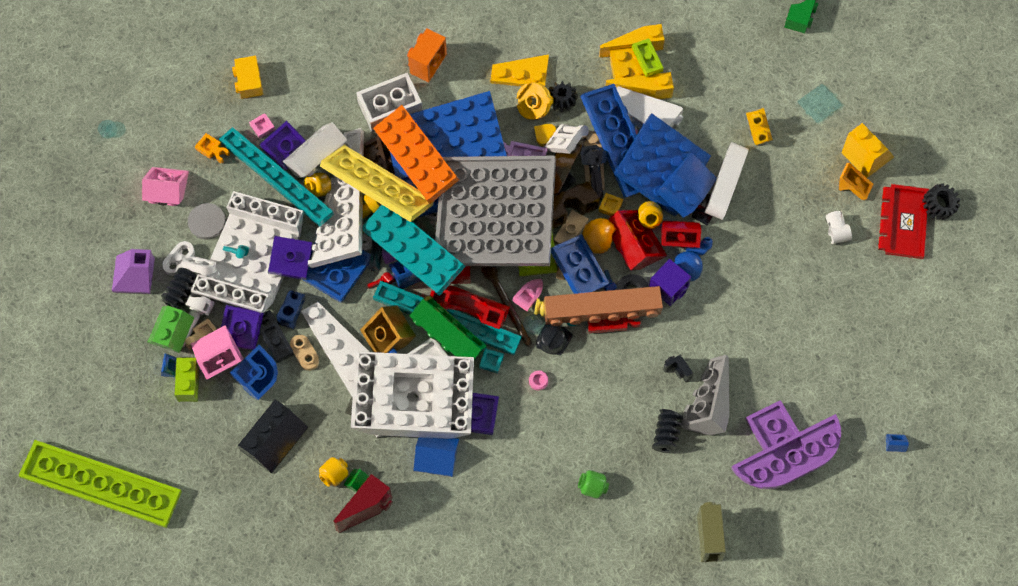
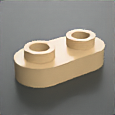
M294 336L290 341V346L299 364L305 370H314L319 365V357L306 336ZM298 342H303L301 346L296 345ZM311 357L312 360L307 362L305 361L306 358Z

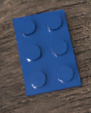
M582 234L551 248V254L574 294L595 292L610 284Z

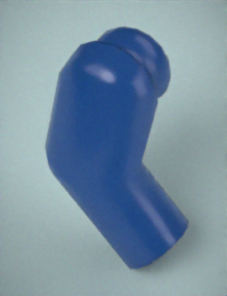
M704 237L700 242V248L686 247L685 251L704 255L712 248L713 240L710 237Z

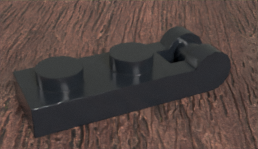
M270 310L266 311L263 315L259 331L274 359L279 363L293 356L294 352ZM270 322V324L263 326L264 323Z

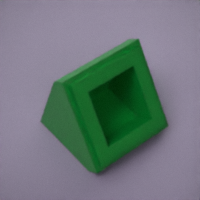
M353 468L344 486L357 492L369 476L361 469Z

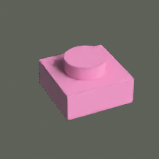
M265 113L249 122L259 139L275 131L274 125Z

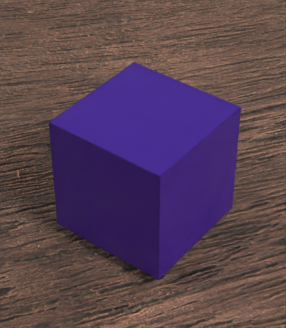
M669 259L651 277L649 287L660 286L661 299L671 307L677 299H681L687 292L691 276Z

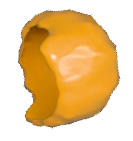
M598 218L591 220L584 226L582 235L592 253L602 254L610 248L612 234L616 229L608 219Z

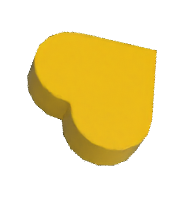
M552 124L534 126L537 143L540 146H545L555 133L556 127Z

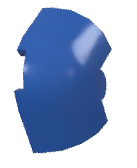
M258 345L230 374L243 386L247 393L254 399L259 400L276 382L278 370L274 359Z

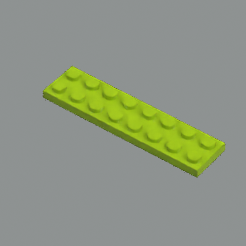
M34 440L18 475L20 478L164 528H167L182 493L181 489Z

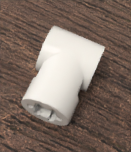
M834 211L827 214L826 220L829 225L828 235L832 238L831 244L852 240L850 226L845 224L842 212Z

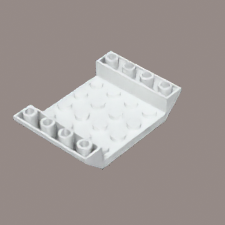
M233 191L226 207L229 212L228 219L210 259L216 262V272L211 276L198 274L191 292L263 313L273 304L284 276L268 274L274 236L299 240L304 211ZM239 245L249 247L248 255L241 259L237 258L234 253L223 251V246L238 249Z

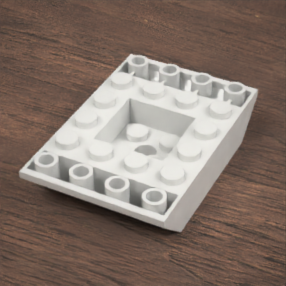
M356 351L351 429L370 435L451 439L470 435L474 357ZM414 393L418 396V400L410 402L407 396Z

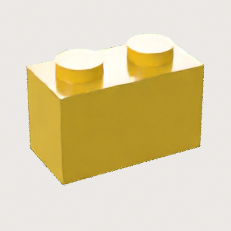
M256 55L234 59L235 66L232 67L234 78L237 77L238 82H235L236 93H240L241 99L263 95Z

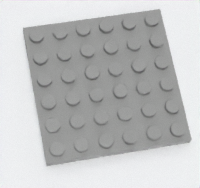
M443 157L459 178V181L439 196L435 241L463 263L464 266H550L556 157Z

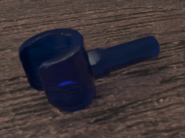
M604 270V274L610 283L604 286V290H616V284L611 280L609 271Z

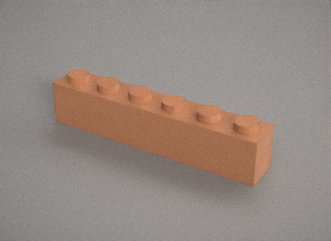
M660 286L544 296L543 301L546 325L551 324V326H560L562 323L576 325L583 321L597 323L605 319L617 321L620 318L626 317L628 319H637L639 316L653 318L660 315L663 309Z

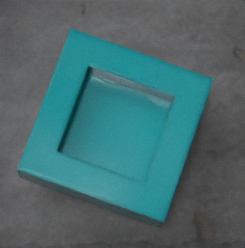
M485 348L479 368L498 374L504 354Z

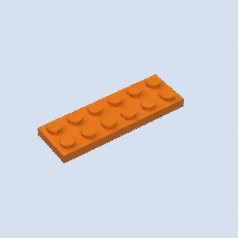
M403 105L399 106L373 128L429 204L459 181V178Z

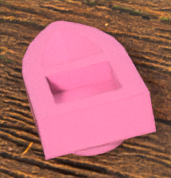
M542 279L527 282L516 293L512 301L528 312L542 292Z

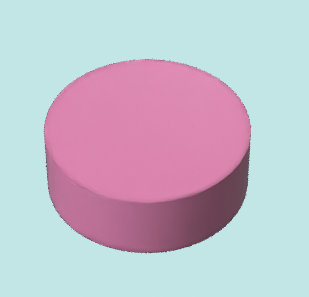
M534 371L529 377L530 387L537 391L545 389L548 385L547 374L543 371Z

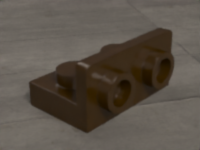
M377 136L365 142L363 156L388 172L395 174L390 151L381 138Z

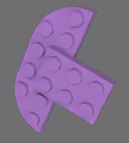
M781 400L747 416L745 420L763 451L733 465L731 469L742 481L756 488L776 489L785 486L821 468L833 458L841 438V426L838 417L835 414L799 432Z

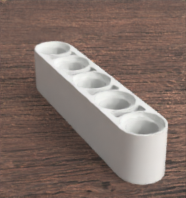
M733 142L730 143L705 213L723 220L745 162L748 148Z

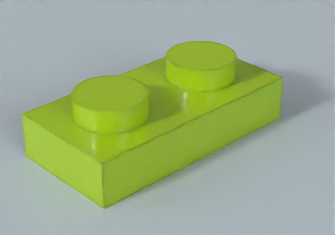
M650 39L632 44V49L646 77L663 72L664 68Z

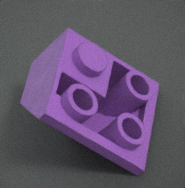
M131 249L116 256L112 285L113 293L151 294L155 261L151 250Z

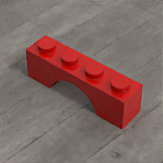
M449 285L440 296L433 290L430 293V297L444 309L466 312L478 318L481 323L497 329L504 325L510 308Z

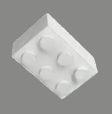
M408 73L356 92L358 104L372 133L375 132L373 128L401 105L404 106L409 114L423 110L422 102Z
M331 122L322 126L290 154L283 163L297 178L310 177L317 171L315 167L321 164V160L342 147L347 139L335 124Z

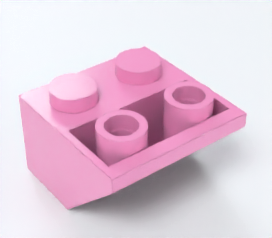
M226 325L191 343L197 363L206 379L244 360Z

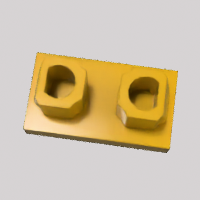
M764 108L747 112L746 116L754 144L758 145L772 141Z

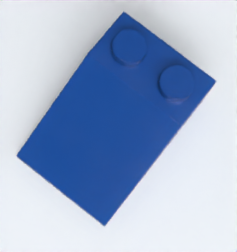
M689 153L656 192L684 218L691 214L704 200L717 177L694 154Z

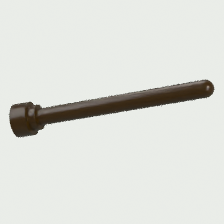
M486 266L481 271L483 276L492 282L503 305L510 307L508 314L519 335L522 336L525 346H531L532 341L498 279V269L496 266Z

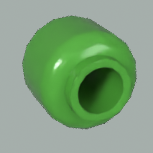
M588 470L586 473L581 474L578 488H580L583 495L598 499L602 494L607 493L609 483L606 482L604 474Z

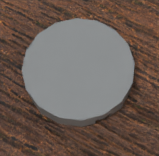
M210 203L196 206L188 217V227L191 233L203 240L219 236L226 223L222 209Z

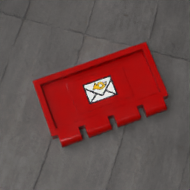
M891 184L890 187H883L882 201L889 202H882L881 218L888 219L880 220L879 235L886 236L879 237L878 250L885 251V255L924 259L927 225L926 211L928 209L923 207L926 204L923 203V196L929 190L928 188Z

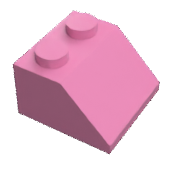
M152 167L142 179V201H148L151 204L167 203L170 206L180 204L184 198L189 171Z

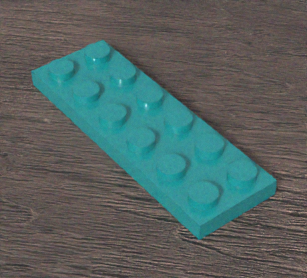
M383 205L362 226L364 233L439 296L465 268L463 263L413 222L404 219Z

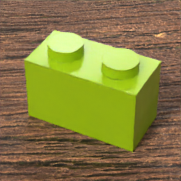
M196 358L176 359L175 397L178 402H198L200 366Z

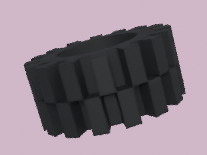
M944 183L937 184L923 196V203H926L923 207L928 209L926 213H931L930 217H936V220L941 218L942 220L948 219L960 207L958 203L960 198H956L959 195L958 192L954 193L955 189L953 187L949 189L950 185L948 184L945 186ZM937 196L945 200L946 208L939 205Z

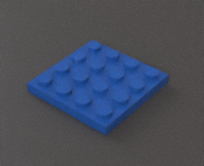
M651 113L614 172V175L652 202L657 203L669 214L676 216L678 212L656 191L689 153L694 154L705 166L711 155Z

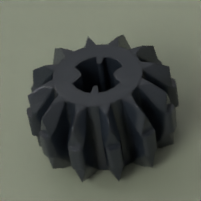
M562 80L560 85L555 82L554 87H549L548 90L553 97V104L551 106H553L554 111L560 108L562 113L564 108L570 111L571 106L575 107L578 95L576 88L571 87L570 82L565 85Z

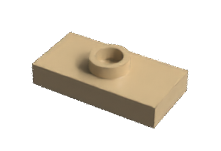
M572 210L567 217L566 223L562 225L554 238V243L561 244L580 235L589 219Z

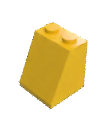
M863 123L848 133L841 152L866 178L870 177L894 158L885 145Z

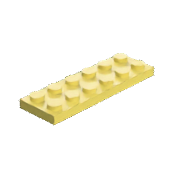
M343 145L321 160L320 167L410 222L433 206L434 201L429 204L418 189L346 145Z

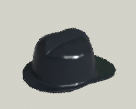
M545 323L537 337L536 348L551 355H562L573 334L562 325L551 326V324L546 325Z

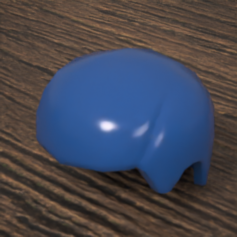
M684 251L675 257L674 263L691 276V281H695L700 277L703 271V264L699 255L692 251Z

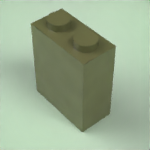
M706 502L700 505L697 514L701 562H721L726 552L721 504Z

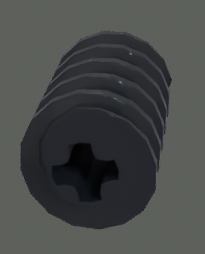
M178 268V274H175L173 276L174 280L169 282L171 287H166V293H162V301L167 306L181 310L178 304L185 305L182 297L189 298L186 291L191 292L192 288L190 285L194 284V279H196L197 275L186 268Z
M669 409L659 410L661 414L658 415L659 421L656 424L657 429L655 430L657 436L654 437L655 443L652 445V449L662 453H671V449L678 448L673 442H678L679 438L674 435L681 433L676 427H682V423L677 420H682L683 416Z

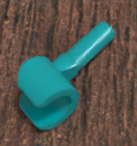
M239 245L238 249L223 246V251L234 253L237 258L241 259L248 255L249 247Z

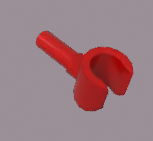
M385 272L380 279L367 285L369 289L379 285L380 281L391 285L395 282V279L391 273Z

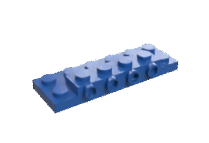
M611 84L584 93L580 97L601 146L606 151L607 160L614 173L637 134L615 84ZM614 175L624 199L640 193Z

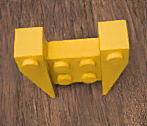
M662 24L643 26L600 45L599 57H610L613 79L606 80V86L615 84L616 88L619 86L656 99L672 98L674 86L671 72L658 73L646 77L632 49L633 43L650 39L655 51L663 50L665 39Z

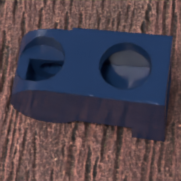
M292 290L288 292L277 314L278 325L295 329L297 319L305 302V294Z

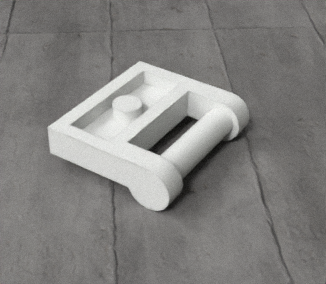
M561 124L547 142L545 148H547L548 152L570 154L575 150L582 136L588 135L589 128L586 125L576 127Z

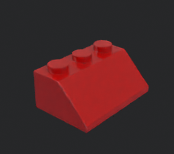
M618 210L608 219L616 229L612 234V240L630 270H641L667 257L652 229L641 225L638 218V210Z

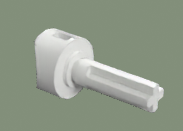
M191 293L185 304L190 307L191 311L189 314L195 317L186 338L190 337L200 315L209 316L214 306V301L195 293Z

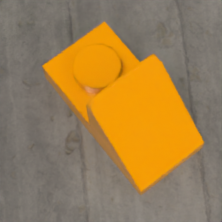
M850 162L847 163L840 177L839 190L849 189L861 200L867 199L873 183Z

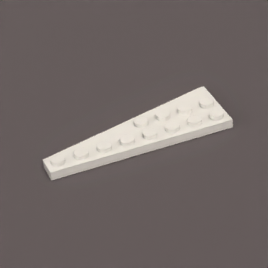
M358 128L345 132L343 135L347 140L343 144L363 156L364 131ZM335 175L334 178H331L330 193H327L324 202L325 205L333 210L334 215L321 227L317 228L316 243L312 245L311 260H308V265L311 268L362 255L363 193Z
M316 302L303 309L301 313L353 398L356 351H369L321 304ZM413 393L407 396V399L410 402H416L418 400V398Z

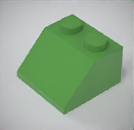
M163 306L147 342L180 353L195 317L183 310L171 306Z

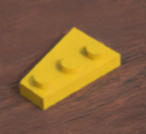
M549 54L493 64L490 83L520 87L528 83H540L545 86Z

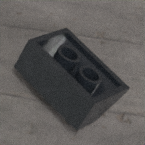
M275 399L238 446L242 453L272 474L305 433L308 426L289 408Z

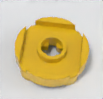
M540 83L525 84L517 93V109L526 119L537 120L547 115L553 104V97L550 95L549 90ZM532 97L536 98L537 100L536 104L534 105L531 104L533 102L531 99Z

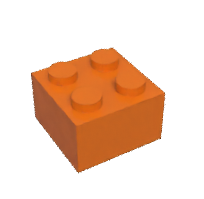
M426 28L424 33H420L414 48L411 47L407 54L410 74L428 83L430 82L447 55L446 37Z

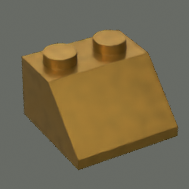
M397 305L381 307L360 329L372 351L377 353H389L393 348L398 351L407 346L416 337Z

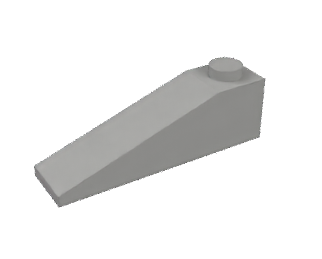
M723 355L710 359L701 377L704 383L698 390L695 389L693 393L696 399L692 407L687 405L684 410L681 422L682 429L706 435L726 432L729 419V357Z

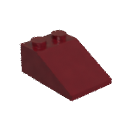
M371 474L333 520L336 531L341 533L381 514L383 510L387 511L393 503L390 487Z

